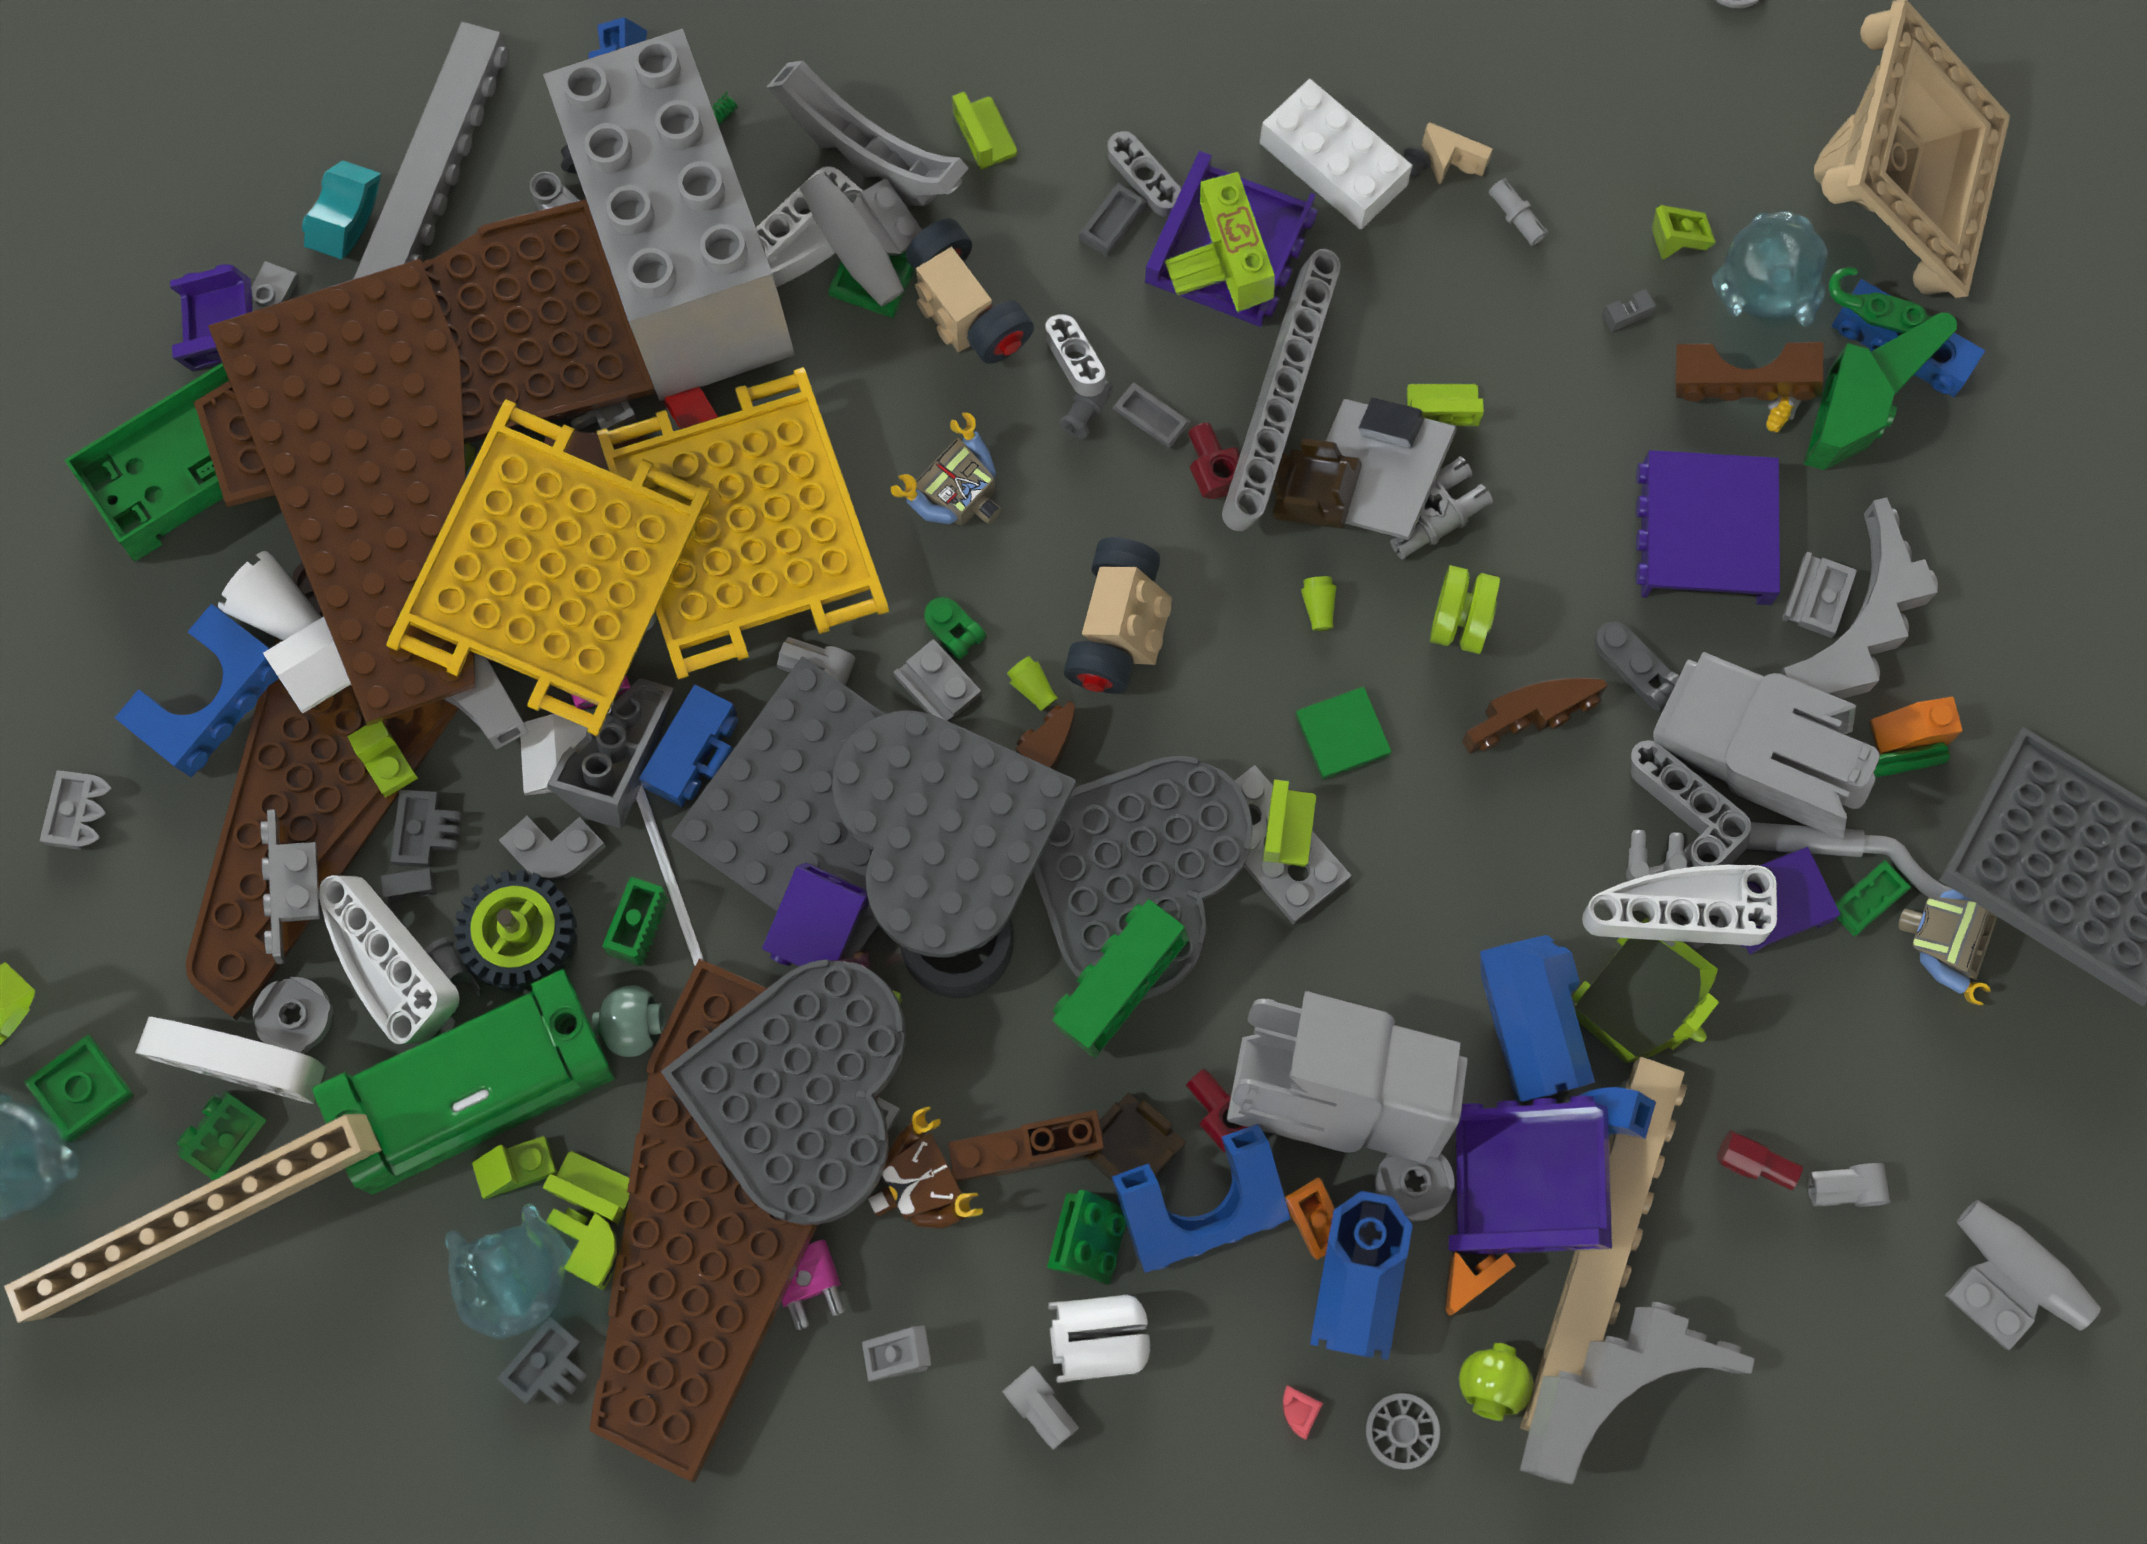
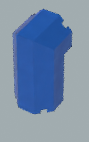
M1548 935L1480 951L1481 979L1514 1098L1517 1102L1555 1094L1563 1090H1570L1595 1082L1570 995L1572 991H1576L1580 982L1573 955L1564 946L1558 947L1551 941L1555 940Z
M1361 1191L1333 1211L1310 1345L1318 1346L1319 1339L1326 1340V1349L1372 1358L1374 1350L1381 1351L1380 1358L1389 1360L1405 1262L1413 1226L1393 1197Z

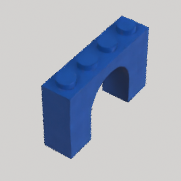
M213 604L205 610L188 631L189 634L210 649L218 657L222 665V684L213 701L196 713L175 715L138 689L115 716V719L174 767L191 778L206 765L209 756L221 742L231 735L233 728L241 718L254 708L257 699L268 686L279 678L263 654L269 648Z
M1258 1124L1222 1137L1232 1172L1231 1188L1224 1201L1214 1210L1204 1215L1184 1217L1166 1209L1158 1181L1149 1164L1112 1176L1135 1253L1145 1273L1151 1270L1166 1268L1171 1263L1189 1256H1199L1219 1245L1237 1242L1244 1236L1260 1230L1273 1229L1279 1223L1291 1219L1269 1141Z

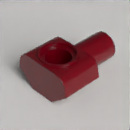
M1204 422L1198 424L1188 432V436L1199 457L1193 461L1189 468L1203 498L1217 499L1227 496L1240 457L1238 448L1232 447L1223 450L1211 423ZM1214 472H1221L1227 478H1221L1217 476Z
M1204 1068L1191 1078L1185 1086L1209 1112L1199 1125L1222 1152L1225 1153L1222 1137L1248 1127L1242 1125L1238 1129H1231L1224 1124L1223 1116L1228 1113L1231 1095L1229 1096Z
M1730 1130L1722 1141L1716 1156L1721 1165L1742 1176L1755 1180L1761 1176L1791 1191L1797 1185L1803 1171V1166L1769 1151L1767 1146L1733 1130Z

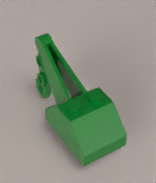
M1851 267L1839 269L1830 278L1829 292L1833 300L1837 304L1852 310L1868 324L1902 334L1871 352L1868 348L1847 343L1830 367L1803 465L1821 470H1826L1867 449L1875 438L1882 437L1885 427L1891 426L1896 414L1897 406L1892 405L1894 395L1957 329L1956 319L1949 313H1939L1931 317L1921 305L1878 292L1859 295L1844 292L1840 287L1841 279L1844 276L1856 275L1858 273L1856 268Z

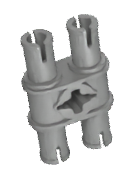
M1459 456L1455 461L1439 470L1425 505L1428 504L1431 508L1426 510L1424 506L1410 540L1399 537L1390 540L1393 550L1395 552L1400 551L1397 554L1400 559H1405L1406 556L1427 543L1429 545H1436L1443 536L1458 527L1463 528L1468 522L1467 518L1486 506L1493 504L1489 491L1485 494L1483 493L1486 490L1483 484H1479L1475 489L1457 500L1451 498L1448 494V489L1472 476L1469 464L1467 463L1463 466L1466 460L1462 456ZM1437 506L1438 510L1435 511L1433 507Z

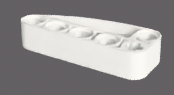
M823 167L809 178L811 179L823 172L852 203L863 192L847 176L834 167ZM800 187L756 227L776 287L806 273L835 253L819 230L812 213L799 214L801 210L809 209ZM778 232L788 233L780 238L774 236Z
M1759 865L1698 866L1651 874L1621 883L1593 896L1583 913V926L1592 935L1602 937L1747 946L1759 945L1765 941L1776 926V879L1769 869ZM1747 882H1755L1760 885L1763 893L1757 894L1752 892L1748 888ZM1594 909H1605L1610 914L1611 920H1600L1594 914ZM1637 910L1644 912L1649 918V922H1638L1633 917L1632 912ZM1679 913L1683 915L1687 925L1676 924L1671 919L1670 914ZM1715 915L1722 918L1725 927L1719 928L1714 926L1710 922L1709 916Z
M339 875L326 877L319 887V899L325 923L341 964L369 1013L387 1037L394 1043H424L432 1039L458 1007V990L362 877Z
M148 1017L135 1052L137 1055L150 1060L313 1104L315 1101L312 1087L321 1083L326 1066L318 1060L302 1053L155 1017Z

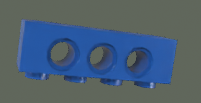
M1863 279L1859 281L1852 292V295L1874 292L1889 294ZM1842 307L1831 325L1842 336L1858 341L1868 347L1870 351L1877 349L1902 334L1868 324L1852 310ZM1953 333L1933 354L1939 357L1943 363L1937 362L1931 357L1913 376H1918L1930 383L1936 391L1948 394L1954 398L1969 378L1985 350Z

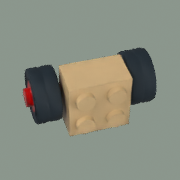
M952 218L939 220L922 230L911 241L906 250L907 261L917 273L918 283L915 284V288L919 294V299L917 300L918 307L926 318L932 317L938 325L936 327L937 332L946 345L951 343L958 353L971 346L986 364H993L1004 360L1020 349L1031 337L1034 331L1033 321L1025 313L1021 305L1013 300L1005 301L992 308V299L964 264L972 250L973 244L971 239L956 220Z
M1121 537L1103 538L1097 544L1091 567L1092 573L1097 578L1082 635L1090 641L1075 642L1069 648L1064 667V676L1070 682L1093 692L1118 694L1127 689L1133 664H1156L1158 652L1163 644L1166 621L1171 613L1172 597L1155 583L1160 565V555L1150 546Z

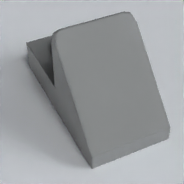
M925 1326L907 1328L862 1342L868 1381L923 1372L928 1369V1366H931Z

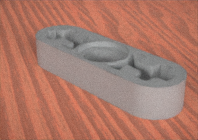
M1121 131L1113 134L1108 141V158L1137 193L1147 200L1146 203L1156 214L1165 217L1169 216L1181 191L1180 186L1132 133ZM1120 145L1122 148L1129 146V156L1124 151L1117 153V146ZM1147 167L1155 175L1152 179L1143 181L1136 177L1135 172L1139 168ZM1160 191L1166 197L1172 195V202L1170 203L1167 200L1160 202Z
M1055 315L1049 318L1046 322V342L1074 390L1078 394L1087 397L1100 394L1105 388V369L1075 319L1068 315ZM1063 334H1067L1066 340H1064ZM1070 352H1080L1084 354V356L1079 359H1072L1067 357L1066 355ZM1086 370L1088 377H1083V371Z

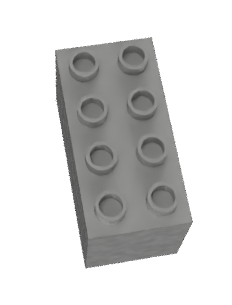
M683 28L543 74L626 316L659 400L661 401L665 399L664 397L698 386L702 387L794 356V349L770 265Z

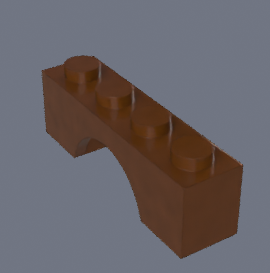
M1824 342L1786 343L1781 354L1773 362L1756 369H1741L1728 364L1719 356L1714 344H1677L1676 398H1683L1687 401H1700L1704 398L1736 401L1742 397H1756L1759 400L1770 401L1777 397H1793L1797 400H1810L1814 397H1822Z

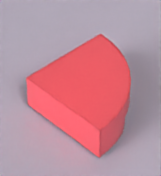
M1287 1385L1283 1395L1285 1419L1295 1434L1306 1440L1323 1403Z

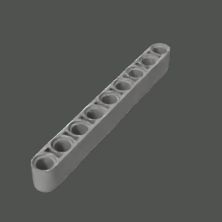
M1319 249L1315 251L1298 272L1222 511L1223 521L1227 527L1234 531H1245L1265 511L1339 275L1341 264L1337 255L1331 250ZM1279 385H1281V386L1286 390V392L1283 391V390L1279 387ZM1269 414L1272 415V416L1276 419L1277 422H1275L1274 420H1272V419L1270 418ZM1259 444L1265 447L1267 452L1263 451L1260 448ZM1249 475L1255 477L1258 483H1255ZM1239 505L1243 506L1248 511V514L1244 513Z

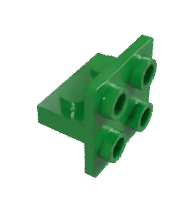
M1079 1190L1078 1194L1066 1193L1047 1268L1055 1272L1087 1277L1101 1284L1109 1285L1116 1268L1122 1235L1126 1229V1221L1121 1206L1087 1190Z

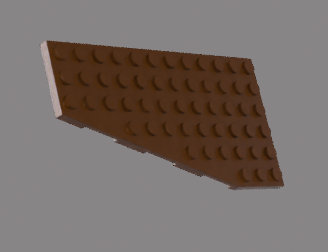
M586 199L484 224L477 229L475 234L431 261L427 259L422 262L460 353L464 444L486 439L506 399L516 403V408L550 422L654 394V385L630 327ZM230 381L196 400L194 405L226 506L231 507L275 495ZM512 421L507 425L508 428L515 431L525 428Z
M421 259L208 325L367 726L475 688L474 652L472 651L469 652L463 669L457 677L448 673L446 667L400 648L396 651L387 647V641L466 480L460 353ZM411 625L406 635L451 654L454 653L457 645Z
M698 959L647 1064L648 1081L640 1131L636 1133L627 1189L629 1200L620 1255H617L607 1315L610 1316L600 1380H597L589 1427L590 1432L696 1483L818 1224L803 1225L790 1223L760 1208L742 1188L661 1073L664 1068L768 989L702 959ZM878 1094V1095L875 1097V1100H876V1101L878 1100L880 1094Z

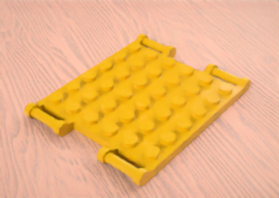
M804 367L793 370L794 374L750 388H746V385L735 388L741 411L673 432L667 411L663 410L656 412V417L611 431H608L607 428L597 431L610 472L632 481L642 459L652 462L653 467L695 486L699 487L702 484L711 488L708 499L701 510L655 610L678 680L688 677L689 672L737 657L738 660L748 658L749 655L741 631L811 609L818 633L822 634L829 632V627L876 612L878 615L889 612L885 595ZM796 388L800 390L799 393L754 407L752 405V402ZM660 430L663 434L616 450L613 448L615 444ZM646 481L644 487L687 506L691 505L692 500L650 481ZM868 590L871 592V599L828 613L823 611L822 605ZM727 635L731 637V644L684 659L680 650Z
M506 399L387 641V647L396 651L400 648L446 667L448 673L457 677L463 669L469 652L472 651L537 679L538 682L531 694L528 707L537 711L542 708L588 728V733L598 736L701 510L708 499L711 488L702 484L699 487L656 469L653 467L652 462L642 459L632 481L565 452L574 436V428L565 424L563 427L555 425L516 408V403ZM512 421L555 440V443L552 447L510 429L507 425ZM646 481H650L692 500L691 505L687 506L644 487ZM410 625L457 645L454 653H448L406 635ZM550 685L598 705L594 715L547 695Z

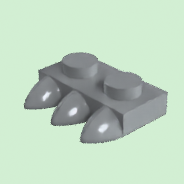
M57 770L39 842L47 846L81 850L82 846L90 845L99 840V835L87 826V823L97 820L106 814L103 808L93 801V798L111 791L112 789L109 784L95 775Z

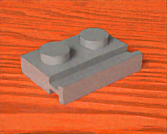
M1806 552L1782 620L1786 622L1788 620L1798 623L1797 626L1832 638L1836 634L1857 570L1823 557L1822 559L1812 556V553Z
M934 639L908 659L905 665L893 672L894 677L928 714L938 716L947 721L955 718L982 696L981 690Z

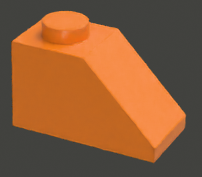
M1954 697L1917 702L1869 721L1879 755L1941 742L1948 745L1963 732Z

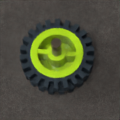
M507 870L500 872L501 877L497 879L493 875L486 877L487 884L480 887L477 883L472 888L474 892L472 897H464L461 902L464 905L463 911L457 910L455 917L459 922L458 926H454V935L458 939V942H455L457 950L462 955L461 958L464 963L483 982L490 986L493 984L500 990L507 991L508 988H512L515 992L524 991L523 987L529 986L533 989L532 983L553 974L557 969L561 970L566 967L564 961L566 957L571 959L574 953L571 948L572 943L577 942V934L575 933L577 922L572 912L574 911L571 905L550 880L546 881L541 875L534 872L532 875H528L525 870H517V874H511Z

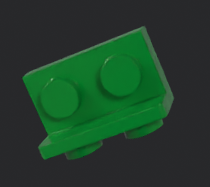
M226 1090L221 1096L214 1094L201 1111L205 1117L196 1128L190 1125L176 1143L180 1146V1149L177 1151L178 1156L213 1181L226 1174L267 1121Z

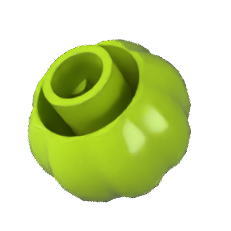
M1494 1343L1493 1349L1477 1351L1463 1362L1459 1374L1460 1389L1467 1402L1474 1405L1472 1411L1475 1414L1484 1418L1502 1421L1504 1415L1517 1414L1531 1401L1534 1387L1532 1374L1527 1365L1516 1356L1517 1350L1514 1347L1502 1343Z

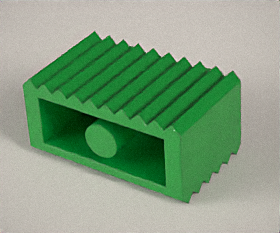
M630 877L602 945L609 956L639 967L645 965L643 959L648 958L646 952L650 951L649 945L653 944L651 939L656 937L654 932L659 930L657 925L661 923L660 918L664 916L662 911L667 909L665 904L669 903L668 897L661 886Z

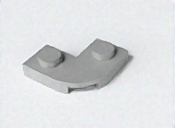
M528 816L523 818L499 839L500 843L529 874L532 875L534 872L541 875L544 879L561 877L566 879L571 877L606 847L604 842L580 817L552 841L548 839Z

